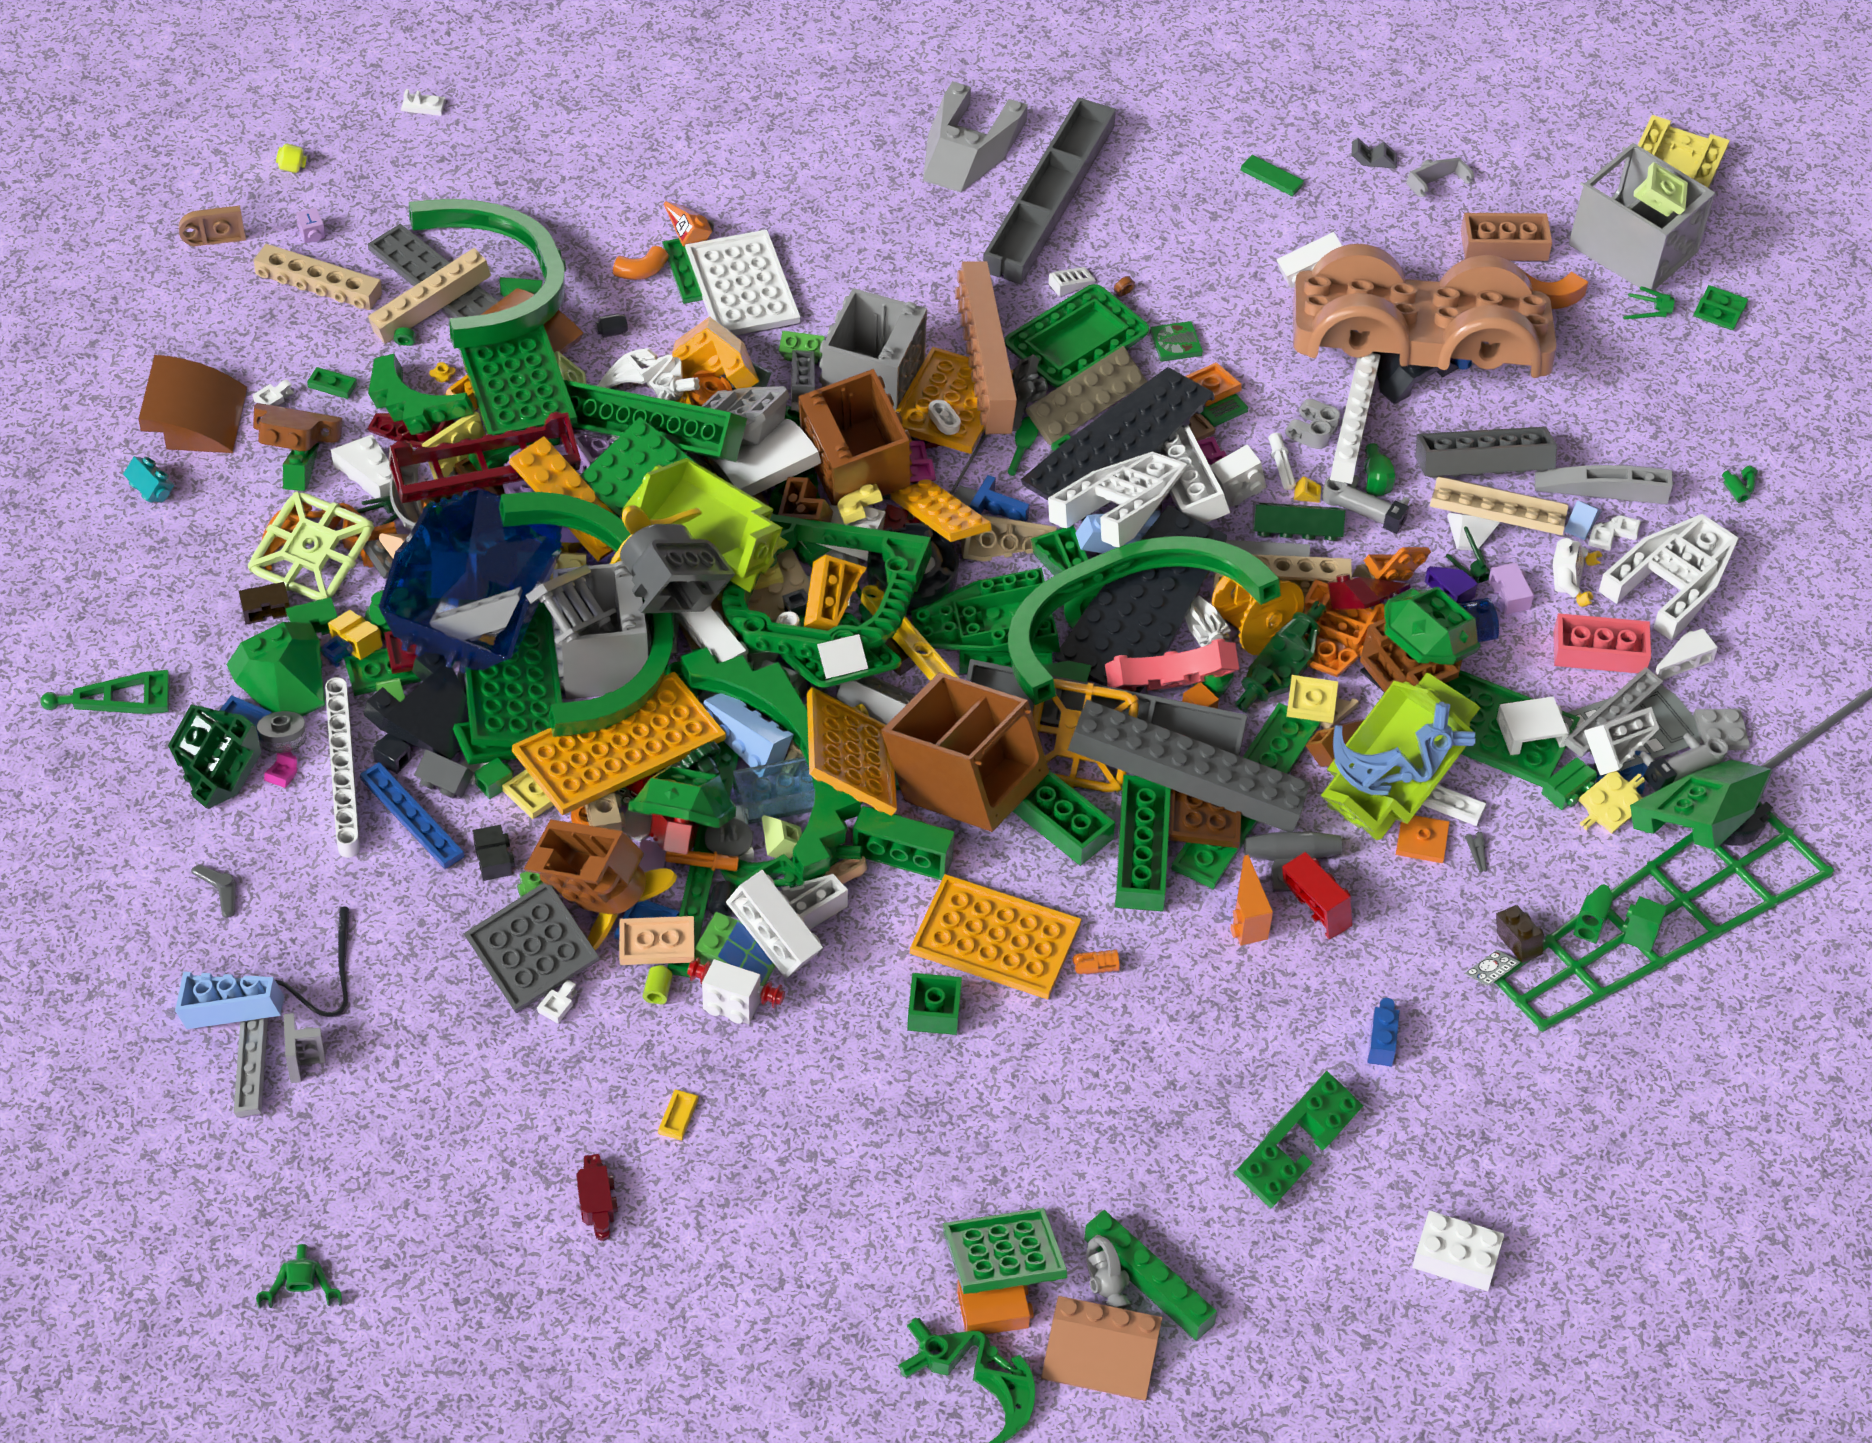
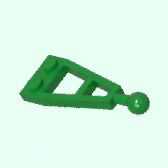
M168 670L147 671L75 688L72 695L58 696L54 692H46L42 695L40 703L46 710H54L58 705L73 704L76 710L135 714L169 712L170 675ZM144 684V703L112 701L114 690ZM104 693L103 700L82 699Z

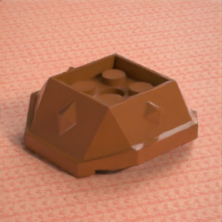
M1385 619L1368 626L1360 662L1384 692L1387 691L1393 681L1401 683L1406 681L1416 686L1426 673L1431 674L1443 683L1458 678L1463 660L1453 665L1437 664L1434 662H1429L1428 664L1418 663L1385 635Z

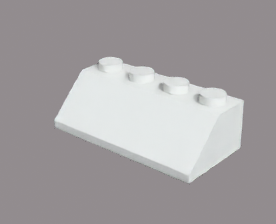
M763 870L742 883L726 901L786 979L816 956L823 948L819 938L814 933H811L805 925L802 916L796 914L790 906L788 898L779 892L775 887L773 879L766 875Z

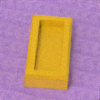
M674 1089L658 1128V1134L682 1141L698 1103L699 1096Z

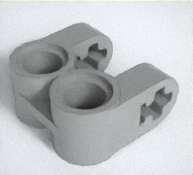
M1306 399L1300 406L1299 413L1303 418L1312 422L1308 424L1294 419L1286 427L1285 433L1290 439L1314 449H1323L1328 445L1332 434L1337 431L1340 413L1333 406L1314 399Z

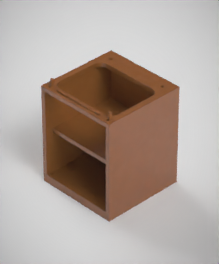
M939 672L881 730L905 801L991 832L1005 820L1049 773L1028 700Z

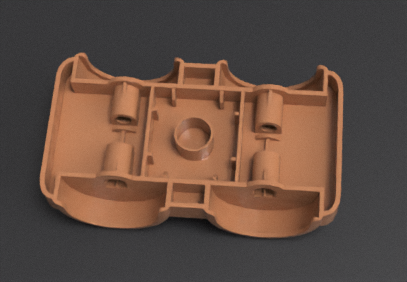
M1349 244L1338 247L1324 255L1312 271H1301L1296 275L1293 295V347L1298 353L1307 355L1310 358L1317 357L1319 347L1341 348L1346 354L1356 358L1370 355L1373 351L1400 354L1401 366L1419 365L1447 370L1452 358L1472 360L1475 365L1483 369H1495L1503 363L1531 366L1532 378L1547 376L1552 373L1557 344L1551 300L1545 293L1534 291L1524 271L1505 258L1492 255L1470 257L1451 267L1443 275L1440 282L1405 279L1399 263L1390 254L1378 247L1367 244Z

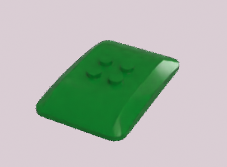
M1091 284L1009 333L1005 337L1004 343L1021 360L1031 355L1039 358L1037 374L1043 377L1050 385L1058 388L1122 346L1128 350L1148 334L1149 325L1104 287L1098 284Z
M844 612L837 626H860L862 623L852 614ZM886 644L879 647H870L869 652L864 653L868 669L827 679L821 660L780 654L801 676L822 688L888 672L901 666V658Z

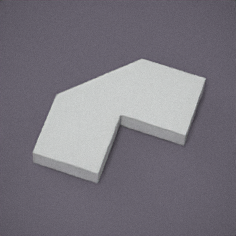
M1619 515L1604 524H1596L1593 526L1588 546L1610 551L1614 535L1636 540L1641 520Z

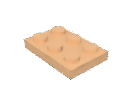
M694 916L620 919V965L690 963L695 961Z

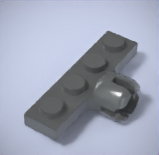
M1035 355L1019 361L1013 380L1017 401L1012 432L1020 428L1022 415L1027 404L1042 399L1048 390L1046 380L1043 377L1037 379L1038 374L1036 373L1038 371L1039 358Z

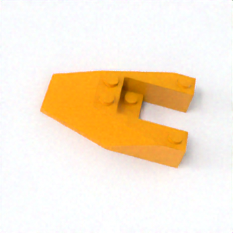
M710 316L678 338L674 343L672 356L680 358L682 362L683 379L692 378L694 373L707 370L715 372L714 376L718 378L725 373L726 378L736 389L752 387L759 382L745 344ZM688 391L683 392V395L675 401L696 405V401L690 396Z

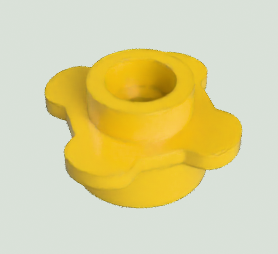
M439 362L433 370L429 371V375L434 377L436 381L443 383L449 381L456 371L454 367H449L444 362Z

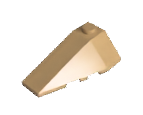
M980 514L991 522V531L961 539L962 558L985 562L992 560V557L1001 555L1007 558L1012 557V553L1023 551L1027 554L1033 553L1031 538L1056 531L1057 527Z

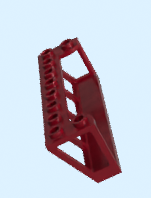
M554 412L545 420L543 427L531 426L522 431L510 430L495 436L488 434L479 439L472 440L467 438L452 444L441 443L436 447H419L413 451L410 443L398 441L390 445L389 468L401 503L403 504L524 481L511 465L488 469L483 451L519 445L521 450L527 448V443L536 442L545 436L546 439L561 438L567 453L562 456L575 471L580 469L581 458L568 412ZM472 453L476 454L482 469L481 471L450 477L443 476L438 460ZM432 462L438 479L404 485L400 467Z

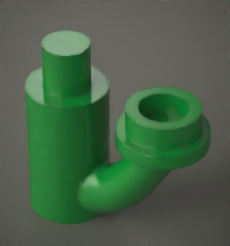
M1751 465L1741 471L1743 480H1747L1746 486H1744L1736 474H1731L1729 470L1722 474L1724 485L1737 503L1747 501L1755 489V476L1758 470Z

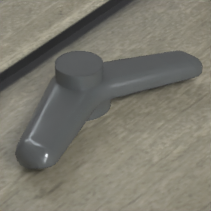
M200 864L194 866L191 869L192 874L214 886L219 892L222 916L224 918L234 916L236 882L232 876Z

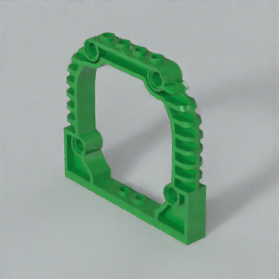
M775 514L771 515L770 521L782 527L780 537L789 543L784 549L780 548L773 555L775 561L769 568L777 564V556L796 547L798 541L882 553L883 560L885 561L888 587L876 613L871 619L860 626L839 625L826 631L771 622L770 617L765 613L748 609V602L754 588L751 592H748L732 581H729L723 592L722 607L726 620L738 634L743 636V641L747 648L821 660L817 644L859 634L864 653H867L870 647H879L885 644L887 639L892 638L897 633L898 628L901 627L914 591H918L932 555L931 537ZM760 574L756 578L755 585L757 584Z

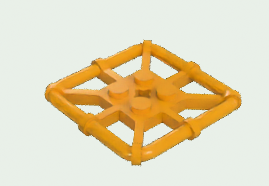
M1054 679V685L1057 689L1085 693L1084 705L1086 699L1091 701L1092 695L1123 700L1125 702L1114 710L1124 712L1129 708L1128 715L1135 718L1138 717L1139 699L1136 695L1126 691L1094 686V683L1089 682L1088 684ZM1057 695L1051 698L1061 712L1059 726L1056 728L1040 724L1044 702L1038 705L1034 704L1032 715L1037 732L1057 735L1054 750L1045 755L1046 762H1050L1057 756L1073 759L1070 776L1055 774L1073 789L1074 787L1101 792L1116 791V793L1122 790L1123 775H1126L1127 772L1118 769L1115 779L1105 764L1068 751L1082 711L1066 709ZM1079 761L1096 763L1109 783L1077 778Z

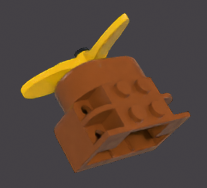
M552 819L548 822L524 867L526 872L540 874V879L544 884L553 886L564 898L574 901L580 908L599 912L587 938L594 950L602 944L619 913L627 911L637 902L645 901L666 891L677 879V875L667 868L644 872L639 866L644 856L643 851L623 831Z

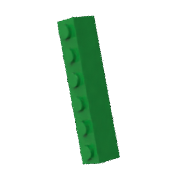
M1106 1210L1100 1212L1086 1224L1084 1240L1088 1243L1096 1235L1107 1238L1118 1254L1121 1271L1125 1270L1128 1273L1129 1281L1195 1341L1215 1325L1217 1310ZM1101 1245L1096 1249L1097 1252L1104 1251Z

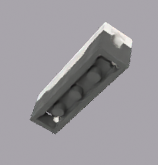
M792 350L791 410L799 412L798 396L815 390L814 351Z

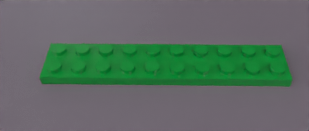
M1278 703L1243 758L1289 774L1306 749L1305 745L1319 729L1321 721L1286 717L1288 706ZM1241 815L1239 848L1186 842L1173 861L1171 870L1214 890L1243 846L1244 838L1250 835L1258 821Z

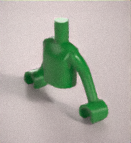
M306 1244L297 1245L296 1259L282 1264L270 1290L261 1291L256 1296L259 1309L260 1302L265 1299L269 1301V1307L272 1308V1299L283 1285L285 1279L286 1290L291 1292H307L314 1289L316 1273L317 1280L326 1294L327 1305L330 1306L329 1301L333 1297L338 1298L339 1306L342 1305L343 1301L340 1290L332 1289L320 1263L307 1259L308 1246Z

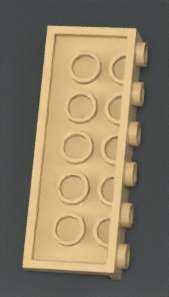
M1441 476L1437 477L1430 507L1563 535L1568 511V504Z

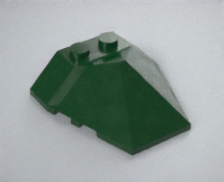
M192 704L168 744L177 765L184 770L183 778L185 782L190 784L193 798L207 809L238 795L261 755L256 726L243 715Z

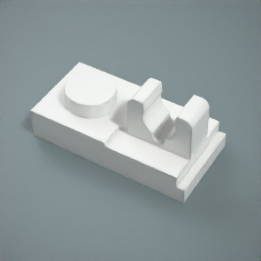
M406 89L401 111L441 116L446 100L445 97L421 95V91L418 90L416 94H410L409 89Z

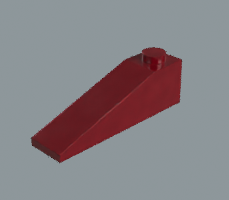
M376 413L367 430L397 442L406 441L412 447L419 448L423 447L422 443L455 423V421L452 419L433 424L431 431L411 435L403 420L394 422L389 413Z
M1349 573L1337 575L1336 580L1328 582L1332 609H1366L1384 602V599L1393 598V595L1400 594L1411 588L1410 583L1350 577Z

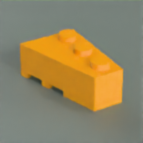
M824 555L814 561L804 627L826 631L836 627L849 604L848 601L852 593L858 586L857 583L861 575L864 574L867 567L829 555Z

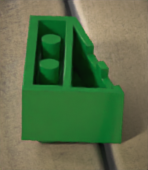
M1074 525L1031 538L1033 554L1054 576L1088 560L1085 550L1080 549Z

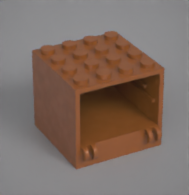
M874 369L798 396L800 427L819 452L821 463L813 468L832 506H837L842 497L859 490L864 485L877 484L882 496L910 486V477H912L910 466L912 461L909 454H912L909 443L912 442L909 431L907 429L904 430L901 425L903 421L898 411L895 412L893 409L894 402L889 393L886 394L884 390L883 378L877 376Z

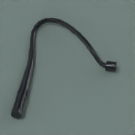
M345 906L339 909L338 967L343 992L341 1007L333 1012L322 1011L309 1003L288 983L275 980L278 985L286 988L311 1011L325 1017L339 1015L345 1010L348 1003L345 962L349 908Z

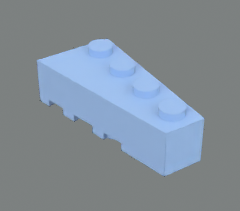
M1160 510L1155 511L1135 538L1126 544L1140 541L1161 515ZM1104 514L1087 515L1076 531L1081 550L1105 553L1117 548L1102 541L1100 517Z
M719 693L704 700L703 707L726 733L724 742L760 777L781 767L793 737L791 732L788 730L783 732L779 729L777 723L773 721L767 722L762 718L761 713L756 710L750 711L745 703L736 698Z
M183 972L175 1012L186 1029L281 1016L284 994L273 977L244 976L243 978H234L230 974H224L223 977H213L211 973H202L201 976H197L191 972Z

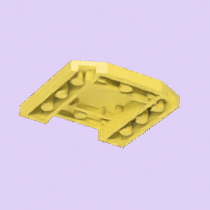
M1652 115L1638 146L1709 188L1730 140L1710 134L1709 138L1671 127L1670 120Z

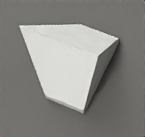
M1449 513L1447 515L1456 548L1459 550L1473 551L1464 531L1465 526L1468 527L1479 549L1500 523L1499 521L1465 514Z

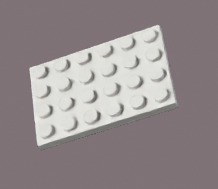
M767 230L685 245L708 315L732 334L740 335L800 323L799 312Z

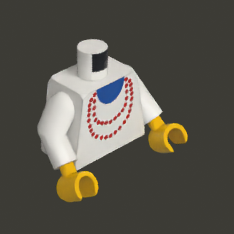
M1563 538L1558 541L1553 559L1555 591L1568 593L1573 598L1576 597L1580 607L1592 604L1590 600L1594 598L1593 594L1590 591L1581 593L1579 585L1584 567V558L1588 566L1601 564L1597 560V558L1602 557L1601 552L1594 551L1588 553V549L1582 547L1580 542L1569 538Z

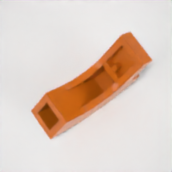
M1572 271L1556 282L1539 281L1525 273L1531 282L1533 290L1545 293L1550 298L1552 309L1571 306L1586 295L1588 281Z

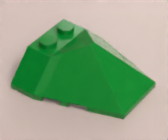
M282 622L242 641L226 664L234 682L260 704L263 709L272 713L289 711L304 716L325 706L321 669L322 660L320 655L321 642L311 623Z

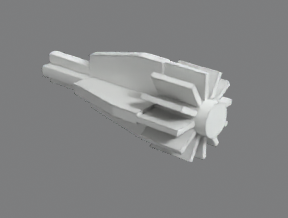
M1195 597L1185 619L1189 631L1199 645L1204 647L1213 640L1230 638L1228 632L1231 630L1218 610L1202 597Z

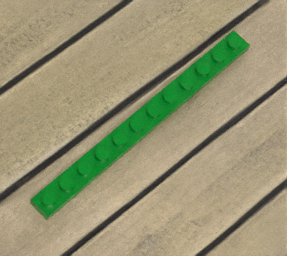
M722 741L717 743L721 752L714 761L719 766L720 777L730 797L739 755ZM699 824L693 851L710 853L704 839L705 832L709 826ZM690 865L679 917L694 916L695 952V947L700 939L714 871L709 867ZM668 963L667 968L673 975L690 978V975L687 974L690 963Z

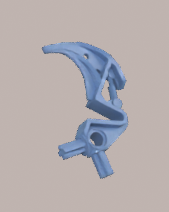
M1439 702L1435 705L1433 723L1426 724L1415 732L1424 764L1421 769H1417L1398 747L1394 750L1373 755L1352 751L1343 741L1342 725H1335L1334 761L1343 777L1358 790L1371 795H1388L1391 791V785H1387L1385 782L1403 781L1407 783L1412 779L1417 782L1429 780L1435 774L1452 745L1474 746L1476 740L1475 732L1452 731V728L1448 725L1450 704ZM1443 735L1440 740L1434 741L1437 736ZM1394 766L1401 767L1400 773L1379 779Z

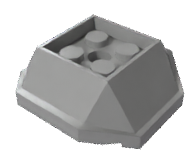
M784 386L747 387L733 391H717L701 407L731 412L747 418L741 445H759L784 421L786 403L790 396Z

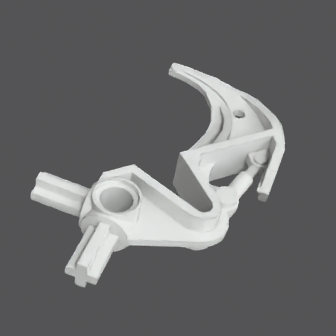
M646 348L623 355L606 372L597 386L611 388L626 382L646 383L653 389L657 398L676 401L685 391L699 390L700 385L698 383L700 380L698 378L683 379L680 358L666 355L657 359V354Z

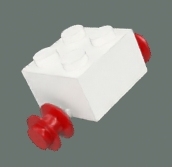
M699 957L695 961H691L688 967L687 974L690 975V981H694L695 978L700 979L703 992V1009L713 1016L722 1015L728 1017L734 1023L740 1024L743 1022L750 1024L760 1000L762 1005H765L768 1001L772 1002V1008H776L777 1005L783 1003L785 991L782 990L783 986L780 984L777 988L772 987V981H769L764 986H760V974L715 959L712 964L711 961L702 964Z

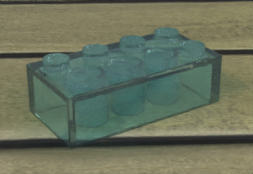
M804 757L733 771L734 793L747 825L762 822L764 815L779 819L812 812L815 791L812 775L809 774V767Z

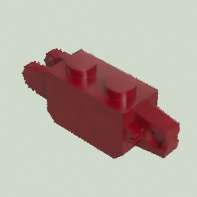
M599 1154L585 1155L583 1169H580L576 1174L582 1222L588 1226L593 1225L596 1239L604 1242L610 1237V1222H614L613 1213L618 1212L616 1197H611L610 1192L615 1190L613 1175H608L607 1166H603Z

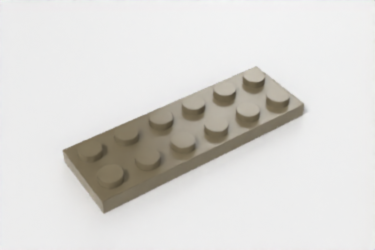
M1122 346L1027 407L1025 411L1047 444L1051 445L1141 387L1147 380L1125 347Z

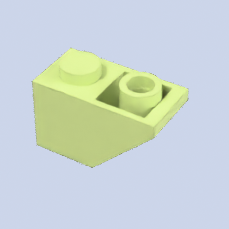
M764 815L762 817L767 855L777 858L785 854L789 859L792 858L793 848L802 835L801 827Z

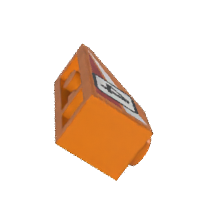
M668 201L664 202L663 205L682 246L708 239L712 230L706 217L683 205Z

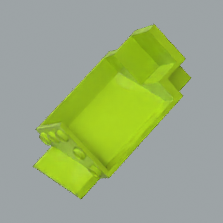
M688 458L664 467L661 465L655 466L651 472L644 476L642 484L621 512L622 515L626 507L634 505L641 508L649 519L658 520L690 509L699 508L702 514L681 525L687 527L694 539H704L713 543L735 573L730 581L748 592H751L756 586L757 576L760 573L765 574L775 561L773 555L780 548L784 549L789 543L780 537L782 527L770 521L773 512L771 507Z
M1426 673L1416 686L1406 681L1404 683L1393 681L1346 743V746L1354 752L1365 755L1383 753L1398 747L1417 769H1421L1424 764L1415 732L1424 725L1433 723L1436 703L1444 702L1445 704H1450L1448 725L1452 728V731L1473 732L1469 728L1470 721L1479 711L1480 707L1429 673ZM1443 735L1437 736L1434 741L1440 740ZM1452 745L1435 774L1425 782H1417L1413 779L1407 783L1403 781L1385 782V784L1391 785V791L1388 795H1371L1358 790L1343 777L1333 760L1327 771L1334 776V779L1321 794V797L1328 802L1327 807L1329 809L1339 812L1344 819L1359 829L1363 828L1375 840H1380L1396 820L1409 823L1466 746ZM1394 766L1379 779L1400 773L1401 767Z

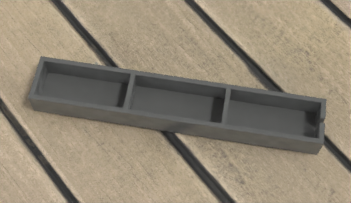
M1080 97L1077 98L983 254V261H987L990 275L999 278L1003 275L1005 280L1022 285L1114 129L1115 108Z
M970 659L966 677L967 681L1026 699L1033 713L1034 703L1018 685L1012 667ZM1052 676L1054 679L1088 684L1087 682ZM1094 684V686L1126 691L1136 695L1139 699L1138 719L1240 756L1248 718L1246 714ZM1055 688L1056 695L1066 709L1083 710L1085 693ZM1092 695L1091 699L1092 702L1111 709H1115L1125 702ZM1052 699L1044 701L1040 723L1059 726L1060 710ZM1128 708L1127 710H1125L1124 712H1122V713H1125V714L1128 715V713H1129V708Z

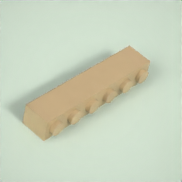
M474 247L368 316L373 332L384 344L394 340V333L397 328L405 327L411 329L491 277L486 259Z

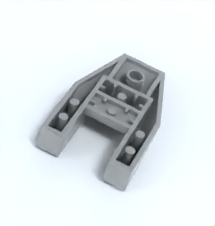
M952 81L943 96L928 133L923 181L960 193L1004 160L1027 122L1028 104L1008 99L988 134L958 126L959 121L970 105L971 87Z

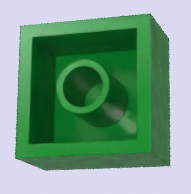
M912 973L907 1031L957 1035L962 977Z

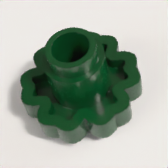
M715 741L707 742L687 755L678 767L720 775L719 766L714 761L721 752L720 747Z

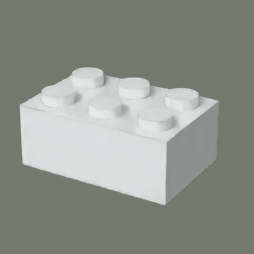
M1429 1211L1412 1268L1488 1291L1504 1233Z

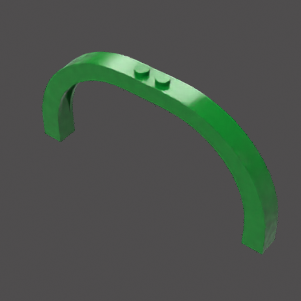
M433 199L408 202L409 221L412 230L463 227L482 229L508 236L526 246L534 254L545 279L543 286L536 294L514 307L490 314L449 318L450 339L454 349L489 345L517 338L537 329L551 319L559 310L565 295L564 272H566L565 259H562L560 248L557 249L551 234L538 221L512 208L484 201Z
M548 492L501 494L499 510L503 527L528 524L565 526L599 539L615 552L631 535L619 517L583 499ZM673 612L646 613L651 634V653L642 669L632 680L619 689L601 697L551 704L549 722L553 737L584 734L605 729L630 717L652 698L665 676L672 651Z
M1187 536L1160 537L1136 541L1117 547L1056 574L1038 586L1025 598L1017 609L1009 627L1008 648L1013 674L1018 685L1035 705L1056 697L1054 678L1040 664L1032 651L1033 642L1039 628L1055 610L1068 601L1126 575L1159 567L1183 566L1201 568L1222 574L1234 580L1260 605L1281 596L1279 578L1262 561L1249 552L1213 539Z

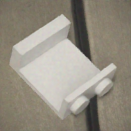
M1554 696L1500 704L1497 722L1510 755L1520 754L1522 742L1556 737L1559 747L1565 746L1563 743L1569 736V727L1562 719L1561 707L1556 704Z

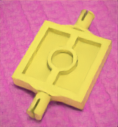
M1617 771L1608 773L1579 798L1578 801L1589 813V816L1581 821L1580 825L1584 826L1585 830H1588L1589 827L1597 822L1604 826L1611 834L1632 818L1630 805L1642 799L1637 793L1636 788L1645 782L1644 777L1641 778L1642 775L1637 774L1628 782Z

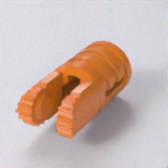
M1117 949L1079 953L1072 958L1077 974L1119 971Z

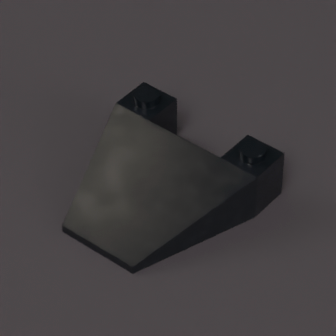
M431 644L415 658L412 670L423 682L401 702L382 687L366 701L363 715L380 730L421 749L429 750L451 760L462 750L453 727L454 724L469 722L467 697L450 660Z

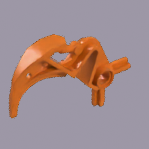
M303 502L306 517L322 518L326 512L325 510L311 511L312 505ZM338 503L341 508L360 515L352 506ZM296 505L280 529L290 533L293 532L299 522ZM281 510L272 517L267 527L273 524ZM333 517L327 528L334 530L342 517ZM344 519L342 529L356 523ZM394 522L374 527L368 541L378 540L382 533L397 534ZM265 529V531H264V533H263L262 539L264 538V536H265L266 533H267L266 529ZM361 533L342 539L344 548L351 550ZM275 537L263 557L275 553L287 540ZM362 549L360 555L364 567H373L372 561L364 549ZM272 564L265 566V569L273 571Z

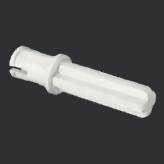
M1273 433L1268 437L1272 448L1271 456L1276 461L1283 488L1285 490H1293L1296 482L1287 456L1289 451L1284 446L1281 433Z

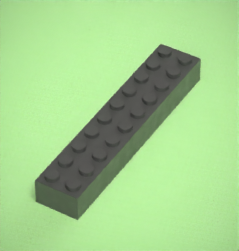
M1087 699L1068 747V751L1216 806L1225 807L1224 809L1236 813V811H1239L1243 816L1286 832L1294 831L1311 783Z

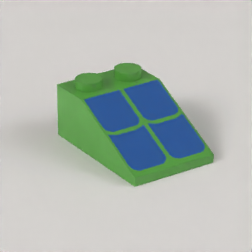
M715 912L695 947V960L699 957L702 964H706L708 961H711L712 964L715 959L760 974V986H764L775 968L774 963L742 922Z

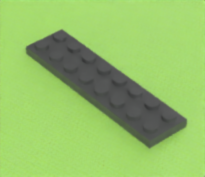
M401 223L368 243V250L413 286L450 263ZM477 285L441 309L452 318L477 316L499 301Z

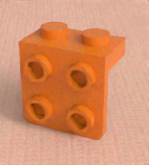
M1402 547L1396 554H1368L1363 561L1375 579L1407 581L1414 575L1413 572L1426 562L1431 550L1428 547Z

